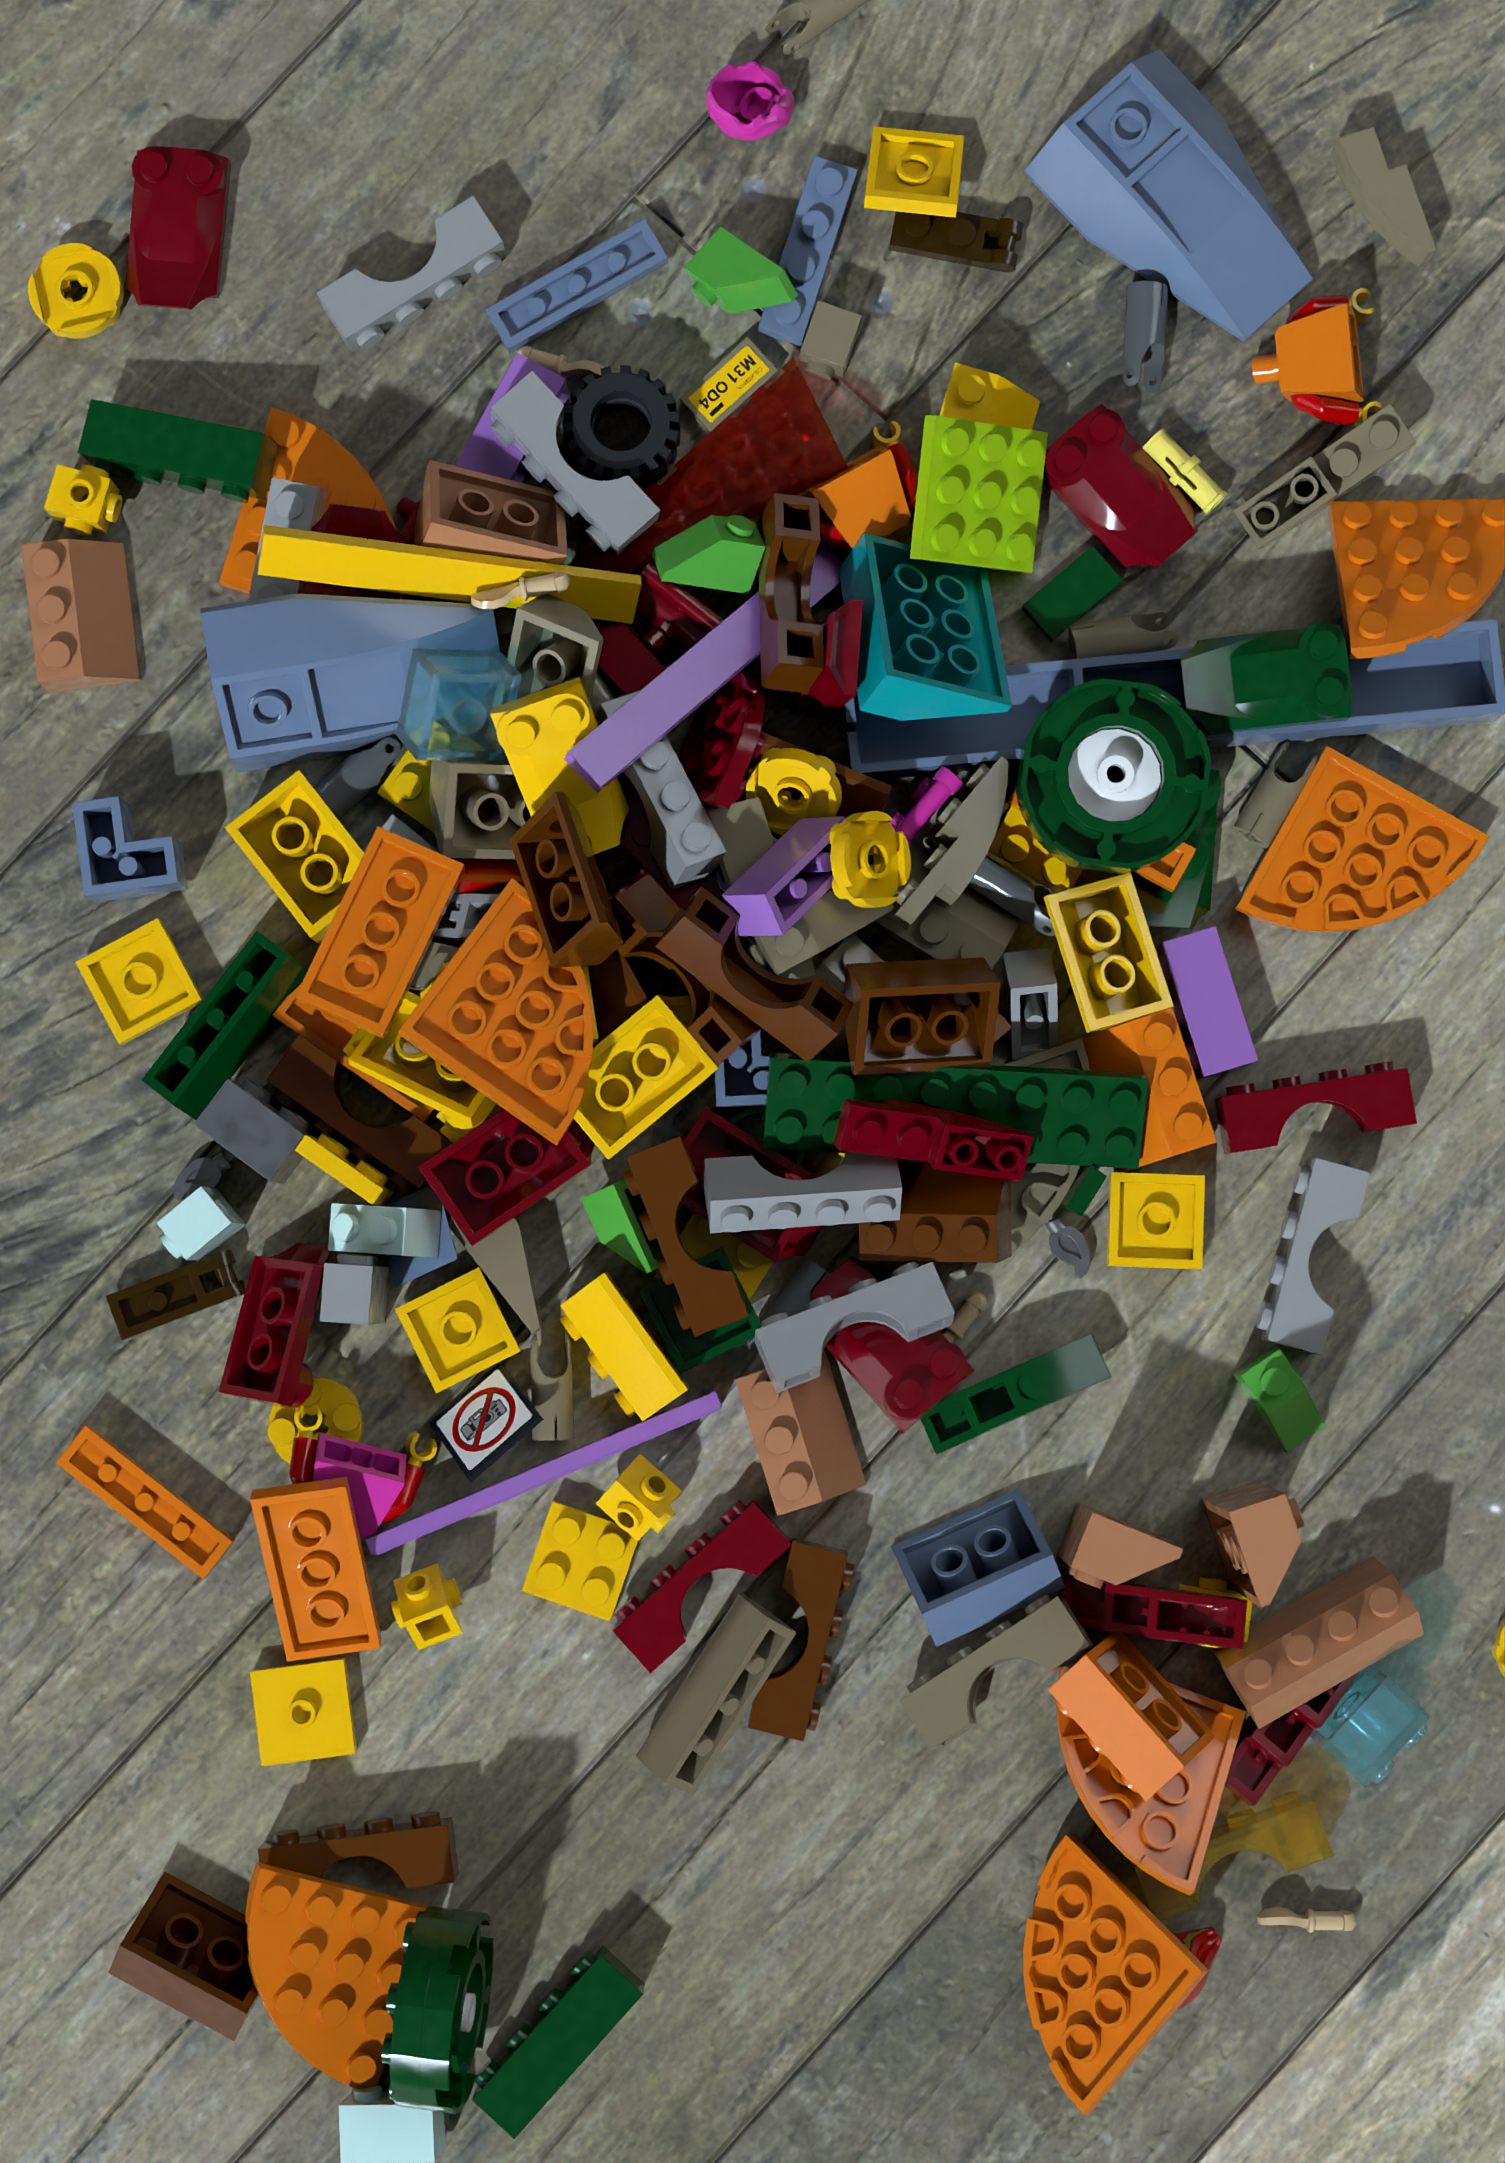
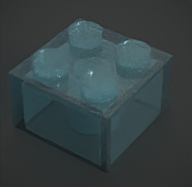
M413 648L396 736L416 760L504 761L505 751L498 742L496 728L490 716V709L517 699L522 675L500 651Z
M1370 1665L1351 1684L1322 1727L1314 1729L1309 1737L1349 1775L1366 1788L1371 1781L1377 1784L1389 1774L1394 1766V1762L1391 1759L1404 1746L1411 1748L1423 1737L1427 1730L1424 1724L1431 1716L1389 1676Z

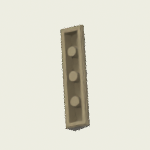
M759 797L731 804L730 809L718 808L706 812L727 851L719 863L727 889L774 845ZM743 936L749 957L765 969L749 936ZM811 957L778 976L794 979L814 976L815 969Z

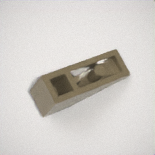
M831 888L783 936H749L765 969L779 975L894 910L892 904L875 908L857 907L848 899H839Z
M451 1217L448 1220V1224L455 1236L531 1333L538 1332L543 1328L523 1226L515 1217L492 1235L472 1247Z

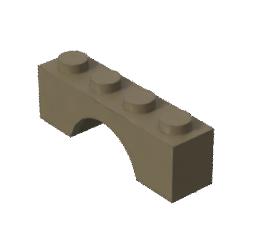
M1048 1594L1042 1596L1024 1609L1028 1615L1013 1626L1009 1620L999 1624L985 1635L988 1640L986 1644L974 1652L970 1646L963 1648L946 1660L949 1666L948 1669L936 1677H933L928 1672L906 1687L910 1694L899 1701L930 1750L941 1749L977 1725L975 1713L976 1694L984 1677L997 1665L1013 1659H1029L1048 1671L1056 1673L1095 1647L1065 1598L1057 1596L1051 1600Z

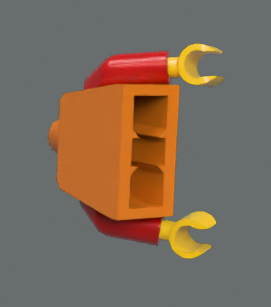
M1360 288L1349 299L1345 295L1312 297L1287 318L1285 325L1275 329L1276 353L1252 357V373L1255 383L1263 384L1279 381L1281 394L1289 402H1292L1297 410L1326 422L1344 425L1355 424L1357 427L1367 420V411L1377 413L1384 408L1377 401L1370 402L1361 408L1356 403L1364 401L1357 324L1365 322L1375 311L1374 308L1362 309L1356 302L1365 301L1370 296V292L1366 288Z
M890 421L892 438L886 439L881 437L877 427H874L872 436L874 449L803 487L806 495H802V490L796 477L786 475L788 482L794 487L793 491L788 495L819 499L820 540L833 548L846 547L852 551L863 533L897 541L893 532L911 522L909 511L913 508L916 501L918 472L905 445L899 443L901 429L900 425L895 421ZM774 486L772 487L773 494L778 493Z

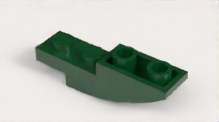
M1090 1334L943 1399L920 1420L936 1455L1112 1376L1093 1334Z

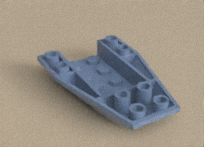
M1160 49L1130 62L1063 122L1024 171V174L1087 241L1147 280L1166 284L1170 295L1243 342L1250 338L1313 280L1222 115Z
M294 593L200 608L212 687L229 757L238 772L332 758L469 707L501 693L504 670L493 610L479 609L469 603Z

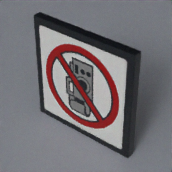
M499 1362L429 1424L465 1476L472 1482L544 1419L505 1366Z

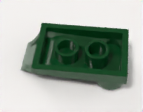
M1317 623L1307 628L1198 640L1188 653L1180 657L1186 713L1195 717L1207 729V735L1347 721L1351 718L1352 688L1347 646L1340 624Z
M1210 770L1206 809L1194 831L1184 840V843L1196 848V851L1173 893L1137 873L1131 872L1148 926L1193 929L1201 916L1211 908L1217 802L1221 792L1219 770Z

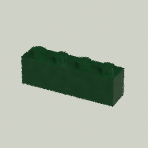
M91 399L77 453L89 461L92 466L108 472L111 477H119V473L122 471L135 474V479L147 484L160 486L163 480L177 482V487L191 493L204 494L207 488L221 491L220 495L226 499L247 503L249 497L266 499L279 447L262 432Z
M256 931L141 1081L172 1105L197 1120L225 1081L233 1077L276 1021L272 1014L286 997L302 983L308 969L263 934Z
M604 1946L595 1955L590 1951H586L569 1972L574 1977L563 1991L557 1986L554 1987L537 2008L542 2013L531 2027L525 2022L522 2023L507 2040L505 2045L510 2050L498 2063L491 2058L476 2075L475 2083L478 2086L475 2089L472 2101L513 2139L520 2134L644 1993L645 1983Z

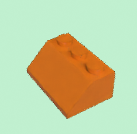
M1173 1008L1082 1038L1090 1070L1146 1073L1149 1078L1139 1167L1217 1142ZM1119 1168V1169H1120V1172H1126V1171L1132 1170L1133 1168Z
M1111 1633L1048 1689L1055 1698L1060 1711L1076 1721L1088 1735V1740L1092 1747L1098 1753L1105 1755L1120 1771L1121 1778L1127 1787L1139 1793L1145 1801L1180 1772L1216 1737L1124 1633Z

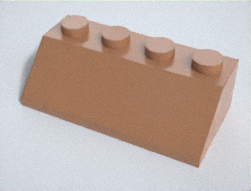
M1255 1481L1201 1498L1231 1589L1259 1607L1270 1605L1301 1543L1298 1528L1304 1527V1522L1296 1500L1294 1498L1289 1500L1285 1493Z
M1371 1557L1250 1626L1248 1642H1244V1649L1220 1647L1210 1650L1260 1729L1424 1635L1418 1610L1393 1573L1375 1557Z

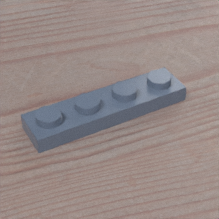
M814 156L778 265L785 270L798 296L790 303L765 307L758 327V333L802 347L852 194L858 169Z
M643 219L490 306L485 311L509 354L665 266L668 264V257L646 219Z

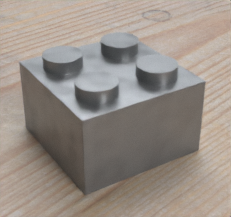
M244 1078L239 1083L227 1079L193 1125L267 1180L284 1184L304 1158L295 1151V1148L305 1134L312 1136L308 1133L312 1124L292 1109L288 1110L282 1106L280 1110H277L270 1105L275 1097L254 1081L251 1082Z

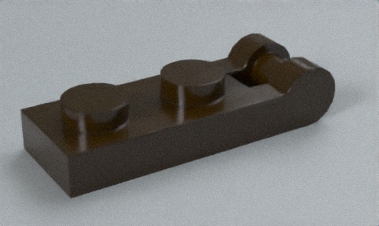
M896 211L889 250L994 271L1014 272L1018 255L1014 253L1016 241L1022 239L1024 224L1011 218L994 219L963 212H956L955 218ZM984 237L998 239L996 249H983Z
M232 1250L217 1253L107 1295L106 1299L121 1340L132 1338L243 1296L246 1293V1288L243 1280L238 1281L232 1264H235L236 1261ZM214 1271L220 1288L208 1292L202 1275Z

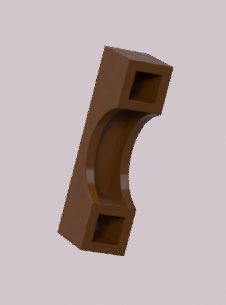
M774 493L757 520L758 530L766 546L759 564L761 688L807 693L824 669L823 625L814 623L810 609L812 568L820 543L819 499Z
M649 873L618 894L610 902L615 919L620 925L621 936L624 942L617 950L623 957L641 956L653 959L667 967L678 977L685 987L691 1003V1019L687 1030L717 1065L730 1057L762 1029L749 1017L655 947L671 919L680 908Z
M701 887L673 916L655 947L806 1062H809L839 1034L854 1003L818 975L799 979L786 978L773 974L759 966L749 957L740 942L738 935L740 916Z
M298 1035L266 1080L276 1087L272 1096L294 1111L299 1104L314 1114L310 1123L332 1138L337 1131L352 1141L348 1150L370 1165L377 1158L391 1168L386 1176L408 1192L413 1185L419 1189L426 1187L429 1183L418 1167L447 1148L452 1142L416 1116H412L395 1126L384 1128L370 1127L359 1122L348 1111L341 1096L340 1077L343 1065L307 1039Z
M676 1137L627 1156L630 1167L622 1170L631 1195L640 1194L647 1212L639 1214L649 1241L658 1239L664 1256L656 1259L666 1286L674 1283L681 1301L673 1305L682 1329L691 1328L695 1337L750 1316L734 1270H717L701 1264L689 1254L682 1243L678 1229L680 1208L688 1193L700 1182L683 1137Z
M792 1537V1545L789 1548L781 1587L791 1594L803 1608L808 1622L807 1639L798 1657L787 1667L771 1673L753 1700L748 1728L804 1741L806 1730L815 1731L818 1723L821 1703L813 1700L817 1684L826 1685L832 1656L824 1654L828 1637H838L843 1610L836 1609L839 1591H849L854 1564L847 1562L848 1553L846 1550Z
M438 1811L414 1814L411 1816L412 1822L393 1824L391 1817L371 1819L364 1822L365 1828L346 1830L344 1823L329 1824L318 1827L317 1834L299 1836L297 1829L277 1831L271 1833L270 1840L264 1841L258 1848L259 1863L318 1878H323L325 1872L335 1863L354 1856H369L387 1863L399 1874L407 1889L455 1883L459 1875L452 1817L440 1818V1812Z

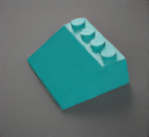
M863 533L839 568L844 604L851 599L863 601L857 679L860 711L900 721L1008 712L1012 707L987 568L910 559L911 545Z

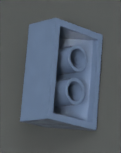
M1019 1488L891 1546L936 1647L1021 1609L1044 1595H1051L1066 1588L1054 1556Z

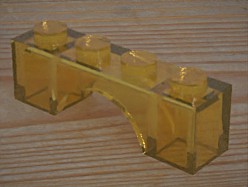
M1293 1791L1273 1798L1270 1801L1272 1806L1255 1813L1253 1808H1247L1227 1816V1824L1212 1829L1195 1892L1190 1896L1165 1885L1129 1860L1147 1908L1160 1921H1164L1200 1907L1202 1884L1207 1873L1221 1858L1237 1851L1252 1850L1265 1853L1279 1861L1289 1873L1334 1856L1314 1801L1306 1794L1299 1796L1297 1791Z

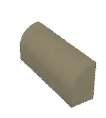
M739 1593L636 1754L637 1758L663 1782L694 1795L796 1632L752 1598Z

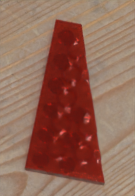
M794 357L782 367L784 373L768 388L762 385L750 396L752 402L736 417H726L674 465L677 470L660 486L655 482L644 492L660 509L658 520L618 556L610 548L605 552L602 551L591 540L579 551L586 568L640 575L649 563L655 566L652 558L655 547L711 515L721 517L739 515L751 519L763 512L774 493L796 496L848 469Z

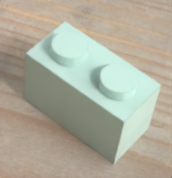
M200 1186L157 1222L164 1232L159 1236V1239L166 1249L175 1258L178 1259L182 1256L186 1260H202L207 1258L246 1225L218 1189Z
M332 1203L328 1250L438 1258L441 1211Z
M381 2086L355 2088L353 2093H350L339 2104L341 2163H435L446 2150L444 2112L399 2107L395 2104L394 2100L389 2099V2092H382Z

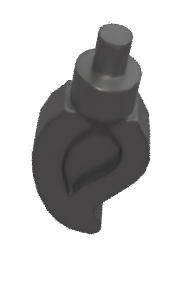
M221 1152L214 1158L202 1157L192 1161L182 1170L175 1181L173 1188L175 1198L178 1201H183L189 1192L196 1191L200 1186L216 1189L225 1176L224 1172L233 1167L231 1162L238 1157L231 1152L226 1155Z
M1053 1213L1048 1220L1049 1222L1045 1224L1050 1232V1250L1059 1260L1073 1265L1075 1276L1082 1278L1088 1273L1090 1268V1252L1086 1240L1076 1228L1066 1225L1062 1216L1057 1217Z

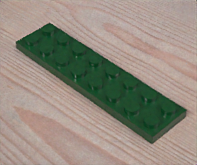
M769 1052L762 1145L763 1149L846 1153V1151L838 1150L833 1144L844 1099L882 1104L883 1098L950 1110L1030 1133L1033 1136V1141L1026 1163L1138 1169L1149 1078L1146 1073L991 1065V1067H938L935 1071L853 1075L850 1057L815 1055L809 1062H806L797 1054Z

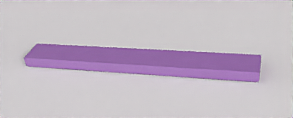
M821 541L812 568L810 583L811 611L841 586L839 568L843 563ZM759 591L567 752L564 760L597 793L761 654Z
M716 1389L649 1417L644 1421L623 1428L376 1533L365 1540L371 1555L374 1554L375 1556L716 1412L721 1409L722 1402Z

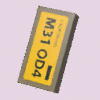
M746 337L679 398L680 403L711 436L778 375V369Z

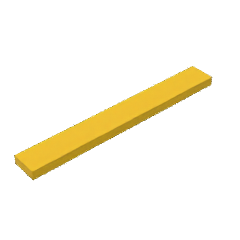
M264 525L258 561V575L470 603L471 595L476 592L511 585L519 582L520 577L527 579L552 574L556 571H563L570 577L571 582L568 589L562 593L557 594L555 592L549 595L585 609L592 619L630 624L633 623L642 586L640 575ZM522 595L516 596L502 607L517 609V607L539 596L530 597L527 601H523Z

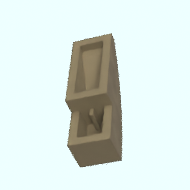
M1374 127L1338 138L1330 155L1344 186L1358 209L1373 228L1397 252L1417 267L1427 265L1437 249L1407 164L1388 169Z

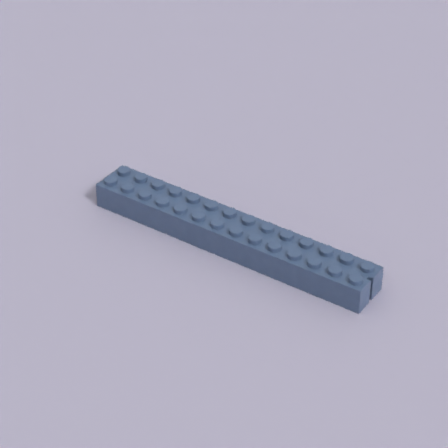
M1497 619L1463 622L1460 626L1436 640L1431 636L1408 644L1406 651L1374 658L1348 659L1352 699L1351 718L1347 721L1207 735V729L1195 717L1190 714L1188 715L1198 730H1202L1209 749L1285 742L1287 740L1295 741L1494 722L1505 714V685ZM1192 648L1005 666L1012 707L1008 712L900 721L860 711L858 694L856 693V696L843 706L845 733L848 732L846 739L848 766L850 769L876 780L935 775L942 766L952 773L977 771L983 763L991 769L1001 756L1009 762L1008 768L1019 767L1022 743L1045 708L1057 698L1070 691V689L1080 684L1103 678L1152 684L1175 697L1186 712L1180 657L1188 653Z

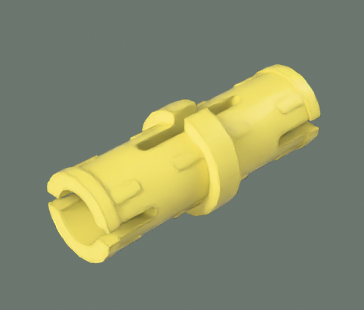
M1164 428L1160 429L1143 446L1145 452L1171 477L1169 481L1176 487L1179 485L1206 515L1228 494L1199 466L1201 463L1200 459L1196 455L1190 457L1166 433Z

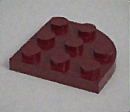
M742 672L735 675L699 706L677 756L704 807L730 809L731 804L739 799L744 790L746 781L743 777L750 761L758 756L764 745L765 736L760 732L764 717L765 693L757 680Z

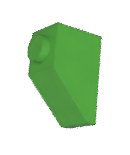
M722 227L714 233L684 266L694 284L690 289L695 297L707 307H712L713 304H716L729 314L790 303L798 296L783 268Z
M711 515L655 547L652 558L661 581L749 594L766 546L756 523L748 518L739 515H731L729 517Z
M625 1179L581 1198L601 1243L645 1273L659 1268L656 1259L664 1255L658 1239L649 1241L643 1228L639 1214L647 1211L640 1194L631 1195Z
M1269 1348L1233 1373V1376L1285 1452H1288L1325 1426L1306 1386L1280 1349Z

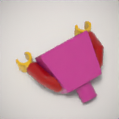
M301 1406L296 1408L294 1422L299 1428V1437L293 1439L289 1469L292 1484L347 1477L359 1534L365 1538L373 1536L380 1524H388L411 1508L425 1472L421 1466L423 1462L432 1459L437 1452V1445L434 1439L430 1438L426 1450L418 1454L415 1452L414 1447L418 1441L419 1433L417 1431L410 1433L405 1441V1449L410 1455L409 1461L406 1463L407 1455L351 1440L319 1433L318 1440L313 1439L314 1430L318 1429L323 1420L320 1407L318 1406L317 1410L318 1418L311 1425H305L300 1421Z

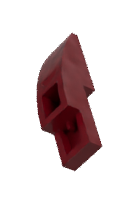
M845 1098L833 1144L838 1150L928 1162L936 1170L1021 1181L1033 1136L1030 1133L996 1122L932 1106L883 1098L882 1104Z

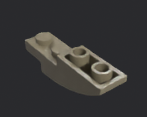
M1388 404L1313 458L1311 456L1233 510V512L1260 550L1328 507L1332 501L1339 500L1377 474L1379 469L1414 446L1416 440L1392 405Z
M1002 756L991 769L983 763L966 783V786L972 792L963 803L955 797L937 818L944 826L934 837L941 844L923 865L930 871L920 884L912 878L896 899L901 908L892 919L905 930L911 926L934 896L950 908L973 879L986 857L998 829L1008 785L1009 762Z

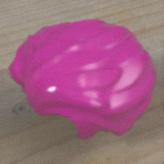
M750 61L748 64L739 66L728 64L718 74L714 75L706 89V105L710 117L722 132L739 140L753 141L766 137L789 123L794 107V96L788 87L782 85V80L778 73L759 65L757 62Z

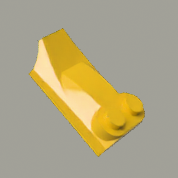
M578 677L491 708L490 716L496 728L498 742L506 753L530 815L532 816L555 792H564L581 816L585 831L591 840L593 854L618 846L620 844L623 824L630 810L619 777L617 776L597 793L564 760L569 750L599 726L581 678Z
M407 991L385 1039L358 1028L343 1049L348 1056L351 1066L442 1112L446 1121L453 1127L472 1129L479 1126L487 1119L496 1105L494 1101L398 1034L403 1023L421 1001L420 996Z
M656 995L593 1048L588 1080L574 1119L608 1160L719 1069V1065L715 1063L687 1030L691 1019V1003L688 995L678 997Z

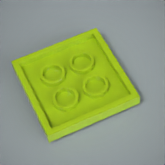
M925 415L910 559L1032 573L1048 433L938 415Z

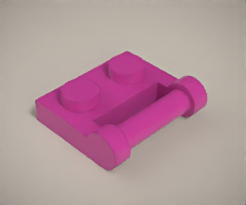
M942 766L932 779L926 775L909 794L913 802L902 815L896 811L890 816L893 821L888 822L893 826L895 832L903 831L909 848L912 846L910 842L947 798L954 796L963 785L962 781L954 773Z

